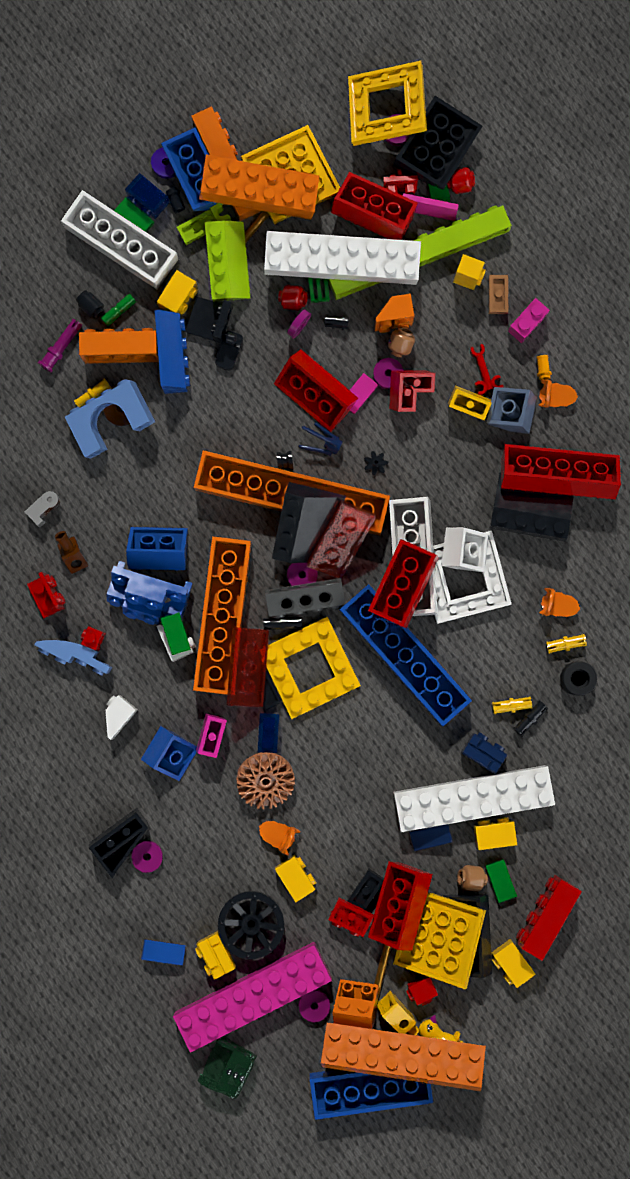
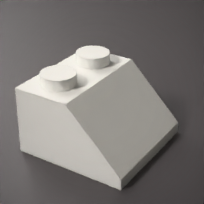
M464 527L446 528L442 566L484 572L488 534Z

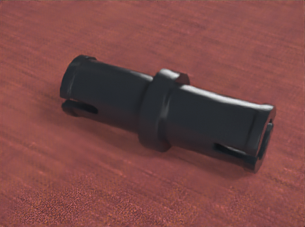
M302 617L263 618L264 631L302 629Z
M539 700L513 728L515 732L523 737L532 725L538 723L537 720L548 710V707Z

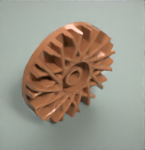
M264 752L249 757L241 764L237 772L236 782L239 795H241L242 799H245L247 804L250 803V806L255 804L257 809L261 806L262 809H264V806H269L272 809V805L277 807V803L281 802L283 804V800L287 801V796L292 795L295 777L290 763L285 758L275 753Z

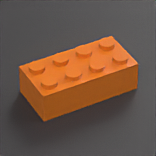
M131 328L123 329V331L104 329L103 332L86 329L84 332H79V356L85 364L159 362L157 333L152 328H143L142 331H134Z

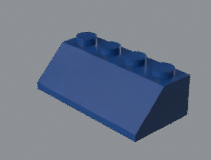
M196 127L162 142L161 145L193 211L209 210L210 207L218 204L216 202L199 200L206 154H209Z
M155 310L161 387L165 394L187 392V386H190V377L186 375L185 368H189L188 356H184V349H187L186 337L183 338L182 331L186 330L185 319H181L180 313Z

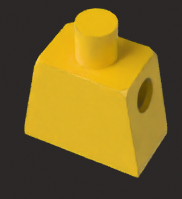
M390 990L377 1003L382 1017L398 1033L416 1036L419 1033V1028L415 1025L417 1022L412 1013Z

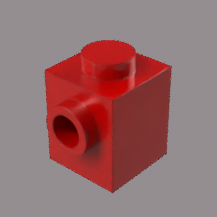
M424 975L407 984L409 990L406 992L411 1002L415 1000L417 1006L420 1004L422 1006L427 1005L432 1001V998L438 996L437 990L428 976Z

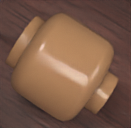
M402 327L392 332L388 342V348L392 351V355L402 357L411 353L415 343L413 332Z
M465 865L459 870L457 875L458 884L466 891L479 892L486 886L488 881L487 874H485L484 869L480 866Z

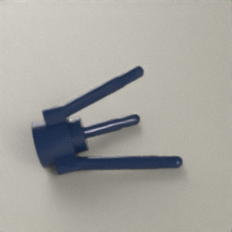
M317 422L314 425L328 435V438L306 426H302L303 430L325 441L324 447L327 449L299 445L300 449L324 453L329 456L332 453L337 455L343 442L339 440V437L333 435Z

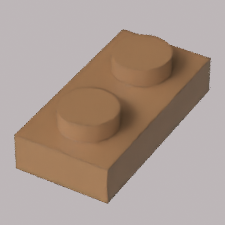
M489 275V314H508V275Z

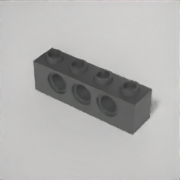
M341 578L265 590L269 617L273 616V618H281L285 614L290 613L292 615H300L304 613L303 611L308 610L319 612L323 610L322 608L327 607L338 609L342 607L341 605H345ZM326 592L330 596L328 599L322 600L319 598V595ZM307 595L311 599L309 602L303 603L300 601V598ZM288 598L292 603L289 606H284L281 601Z

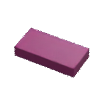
M365 373L362 374L350 389L358 397V400L350 409V412L353 414L359 410L378 387V384Z

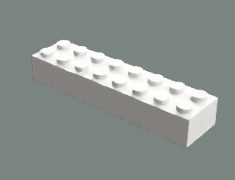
M267 231L264 272L265 275L416 285L419 280L421 241Z
M546 765L393 792L401 832L555 805L549 769Z

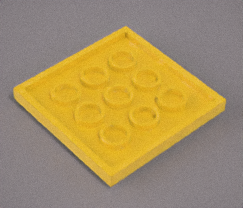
M308 125L241 156V160L244 162L319 175L316 205L336 196L340 189ZM268 212L274 224L291 217Z
M428 892L412 951L397 950L393 964L456 987L467 989L486 910Z

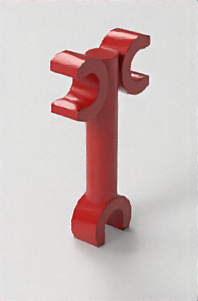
M480 344L481 352L476 353L474 348L471 347L470 353L473 357H476L483 381L479 380L474 384V386L481 385L483 387V391L477 393L482 396L486 391L493 390L494 387L503 388L504 386L495 385V380L500 379V375L494 376L492 380L490 379L483 357L485 347L483 344Z

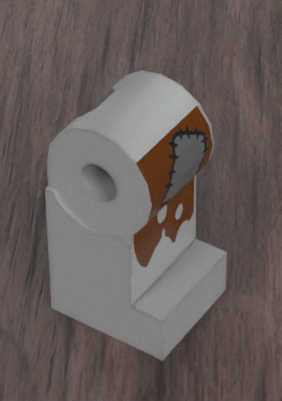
M48 491L24 512L38 527H41L46 523L42 518L51 510L59 507L60 498L56 493Z

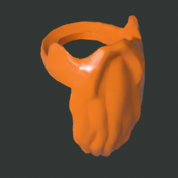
M541 380L544 387L540 390L539 398L542 403L538 404V406L545 408L550 406H568L577 400V392L571 386L552 383L551 380Z
M544 588L547 594L542 598L541 605L543 610L539 614L569 617L577 614L580 610L578 601L574 597L565 595L562 592H555L551 588Z
M266 821L259 826L260 836L265 842L278 848L281 853L289 855L287 849L293 845L295 841L294 835L300 833L298 829L275 821Z

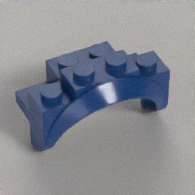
M119 561L117 567L113 566L111 571L112 581L106 594L107 602L115 607L121 606L126 617L139 619L150 625H160L161 617L180 612L181 618L183 617L192 589L191 582L186 581L184 587L126 570L124 569L126 563ZM166 598H170L171 601L165 603Z

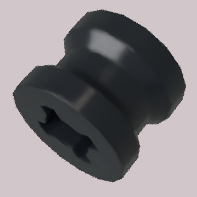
M287 451V453L283 454L276 452L278 469L288 468L289 470H294L292 451Z

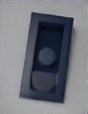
M448 824L409 832L414 851L453 842Z

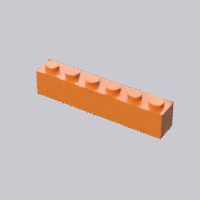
M211 106L191 115L194 127H196L209 155L237 160V151L235 146H230L228 142L230 137L226 128L222 129L220 125L222 120L218 111L214 112ZM233 206L239 221L260 213V210Z

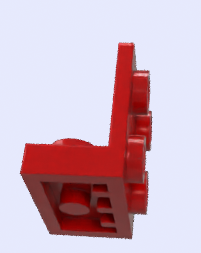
M40 572L38 573L40 578L28 583L27 586L45 619L65 609L63 604L66 602L63 595L58 593L55 588L57 583L54 577Z

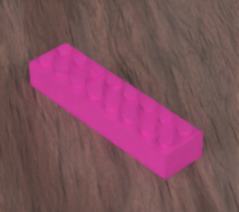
M312 942L175 1011L173 1018L191 1053L331 982L332 976L315 942Z

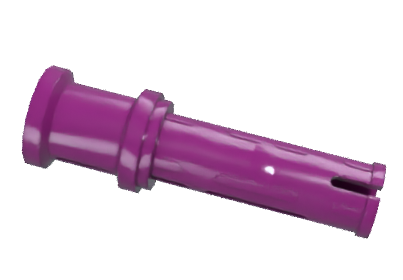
M72 319L53 347H48L46 355L37 363L52 373V368L58 360L62 359L63 351L79 329L82 328V324Z

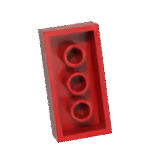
M349 172L334 198L331 213L385 238L402 240L415 215L418 202Z
M400 539L368 611L407 629L439 557L430 551Z
M389 861L368 938L397 950L412 951L433 874L404 863Z
M557 875L548 879L545 885L547 888L545 893L539 895L535 903L537 907L534 912L531 911L526 918L528 923L524 929L521 928L516 936L518 939L517 944L521 949L541 961L546 956L582 892Z

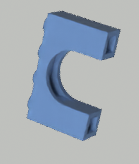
M127 379L122 380L114 389L103 391L101 393L102 396L87 400L85 402L86 405L70 410V414L65 416L85 458H93L108 450L97 428L98 416L107 406L118 405L124 411L133 430L141 431L155 423L136 382Z

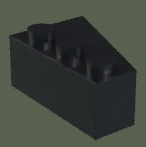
M136 808L90 842L89 849L111 878L114 877L131 850L148 829V822L138 808Z

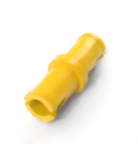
M104 378L93 388L89 387L87 392L75 399L74 402L81 408L86 405L85 402L87 400L98 398L103 391L112 388Z
M582 634L569 638L564 636L563 639L547 641L546 646L550 654L552 652L570 651L571 648L587 646V642L585 641V635Z
M531 697L509 698L506 701L492 702L494 714L510 711L515 713L517 710L532 709Z

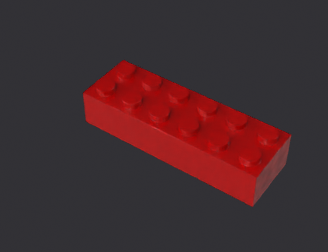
M505 444L501 458L502 489L615 500L621 487L620 455Z

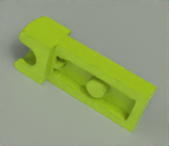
M218 203L204 213L176 227L185 245L206 235L205 222L231 221L228 214L224 216L219 215L224 210L223 204Z

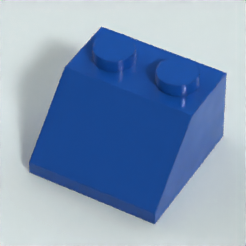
M160 726L141 760L153 769L180 781L196 754L197 746Z

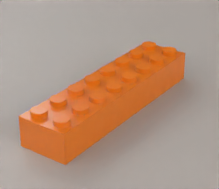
M212 536L193 691L233 695L251 541Z
M327 1023L321 1065L323 1068L481 1091L486 1046Z

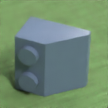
M494 387L487 424L510 432L529 434L537 397L531 390Z

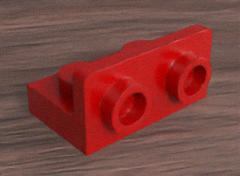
M338 898L333 910L329 914L328 920L338 928L348 929L349 933L354 936L360 935L364 937L374 914L342 898Z

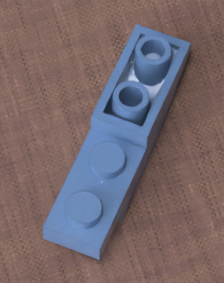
M44 640L35 643V646L39 647V652L47 656L49 653L56 656L55 660L64 665L66 662L72 663L74 658H77L75 662L85 667L87 664L94 667L92 671L102 676L104 673L109 674L112 669L111 666L96 659L99 651L84 645L60 640Z

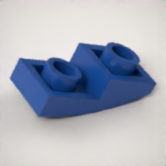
M144 939L141 959L183 965L186 945Z

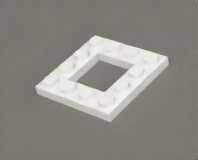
M492 531L484 532L488 534L485 568L482 574L487 591L451 600L441 565L444 543L433 546L434 554L439 557L435 566L438 614L434 616L437 624L512 605Z

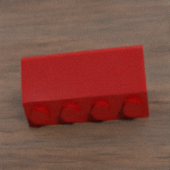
M299 350L288 359L274 382L275 386L330 432L334 430L358 400L355 394L303 350Z

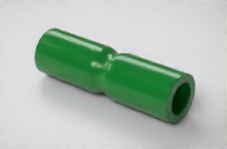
M128 294L115 307L104 314L101 320L107 326H110L122 313H125L136 303L135 299Z

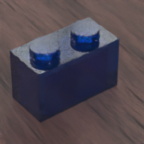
M141 173L125 189L126 198L132 204L139 205L141 207L140 210L148 217L152 216L154 219L170 203L168 196Z
M260 713L258 752H278L280 714Z

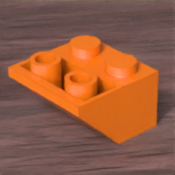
M411 294L392 296L375 319V331L386 333L390 332L393 328L399 329L402 327L408 329L409 326H412L414 310Z
M340 979L332 1012L333 1023L373 1029L377 1011L379 985Z

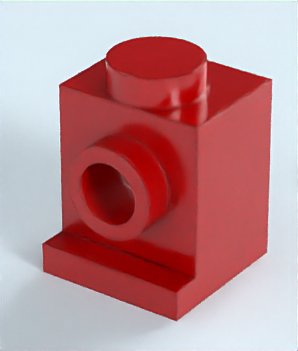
M88 626L81 635V645L99 651L106 633Z

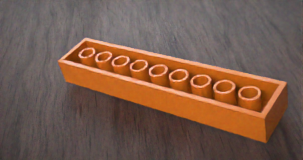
M204 450L202 452L193 487L195 491L282 511L286 489L289 482L345 495L346 498L339 526L381 535L389 503V495Z

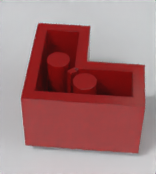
M391 370L389 409L397 412H416L417 392H434L435 373L427 370Z

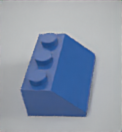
M130 527L126 549L128 569L186 570L188 528Z

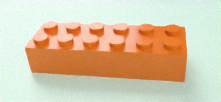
M206 154L199 200L311 220L315 213L319 175Z

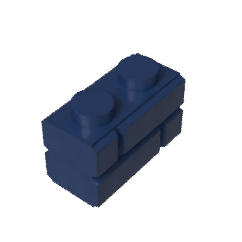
M480 732L478 735L473 733L461 753L493 774H496L507 757V754L504 753L505 748L497 743L493 746L487 742L489 738Z

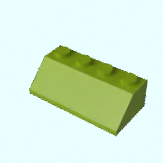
M205 222L212 301L251 299L244 222Z

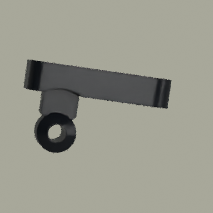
M229 330L225 332L215 360L218 368L227 371L234 368L243 342L241 334Z

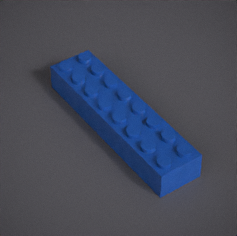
M368 584L339 611L441 726H444L472 700L408 628L406 629L368 611L376 594L375 590Z

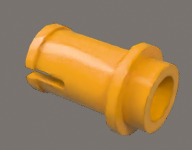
M548 355L536 357L538 363L537 377H539V380H548L550 375H552L549 369Z

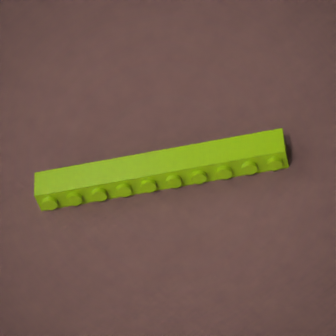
M492 206L485 213H475L467 220L462 221L460 219L453 222L452 226L447 228L442 226L437 228L432 234L424 233L418 236L414 241H421L419 267L509 232L512 225L504 206ZM328 279L335 300L381 283Z

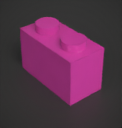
M535 298L512 323L508 332L520 343H523L550 310Z
M210 714L205 715L196 748L198 754L217 758L227 722L225 718Z

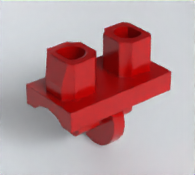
M397 169V175L383 177V187L393 192H404L410 195H415V192H417V175L409 176V174H402L401 169Z

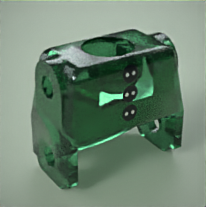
M222 1036L217 1039V1043L207 1058L203 1075L200 1074L197 1081L215 1092L236 1099L252 1070L257 1056L238 1043Z

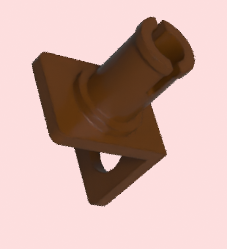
M65 531L58 532L55 535V539L58 541L62 560L71 574L88 567L87 561L80 552L76 538L74 536L69 538ZM81 560L79 566H71L72 561Z

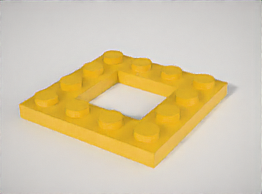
M421 61L348 76L351 142L353 146L427 131L423 65ZM404 86L406 114L370 121L369 93Z
M328 617L259 649L260 655L291 719L361 686ZM319 642L335 677L300 693L284 659Z

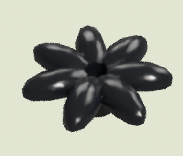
M372 451V458L365 457L364 460L369 463L365 466V470L372 469L373 476L376 475L377 469L384 473L385 470L382 466L389 463L386 460H382L384 453L377 456Z

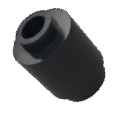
M85 290L77 297L76 302L78 306L91 319L99 318L103 314L104 304L91 292Z

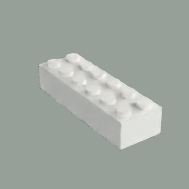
M83 190L61 220L65 229L157 290L178 261L177 253Z
M428 497L389 500L392 553L394 554L400 539L434 553L430 499ZM435 568L413 616L438 614Z

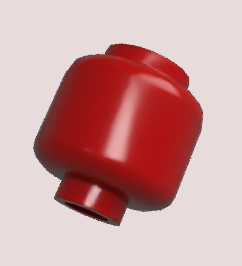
M467 167L456 169L447 183L448 189L452 188L455 194L471 192L472 188L475 187L474 172L470 171Z
M286 285L283 290L279 291L278 300L284 309L299 311L307 304L308 295L301 286Z

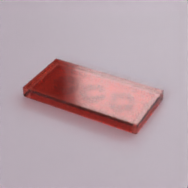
M341 501L311 554L307 567L342 579L374 523L376 514Z
M233 627L227 705L263 707L269 630Z

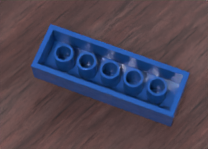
M337 1069L310 1073L315 1120L433 1103L431 1084Z

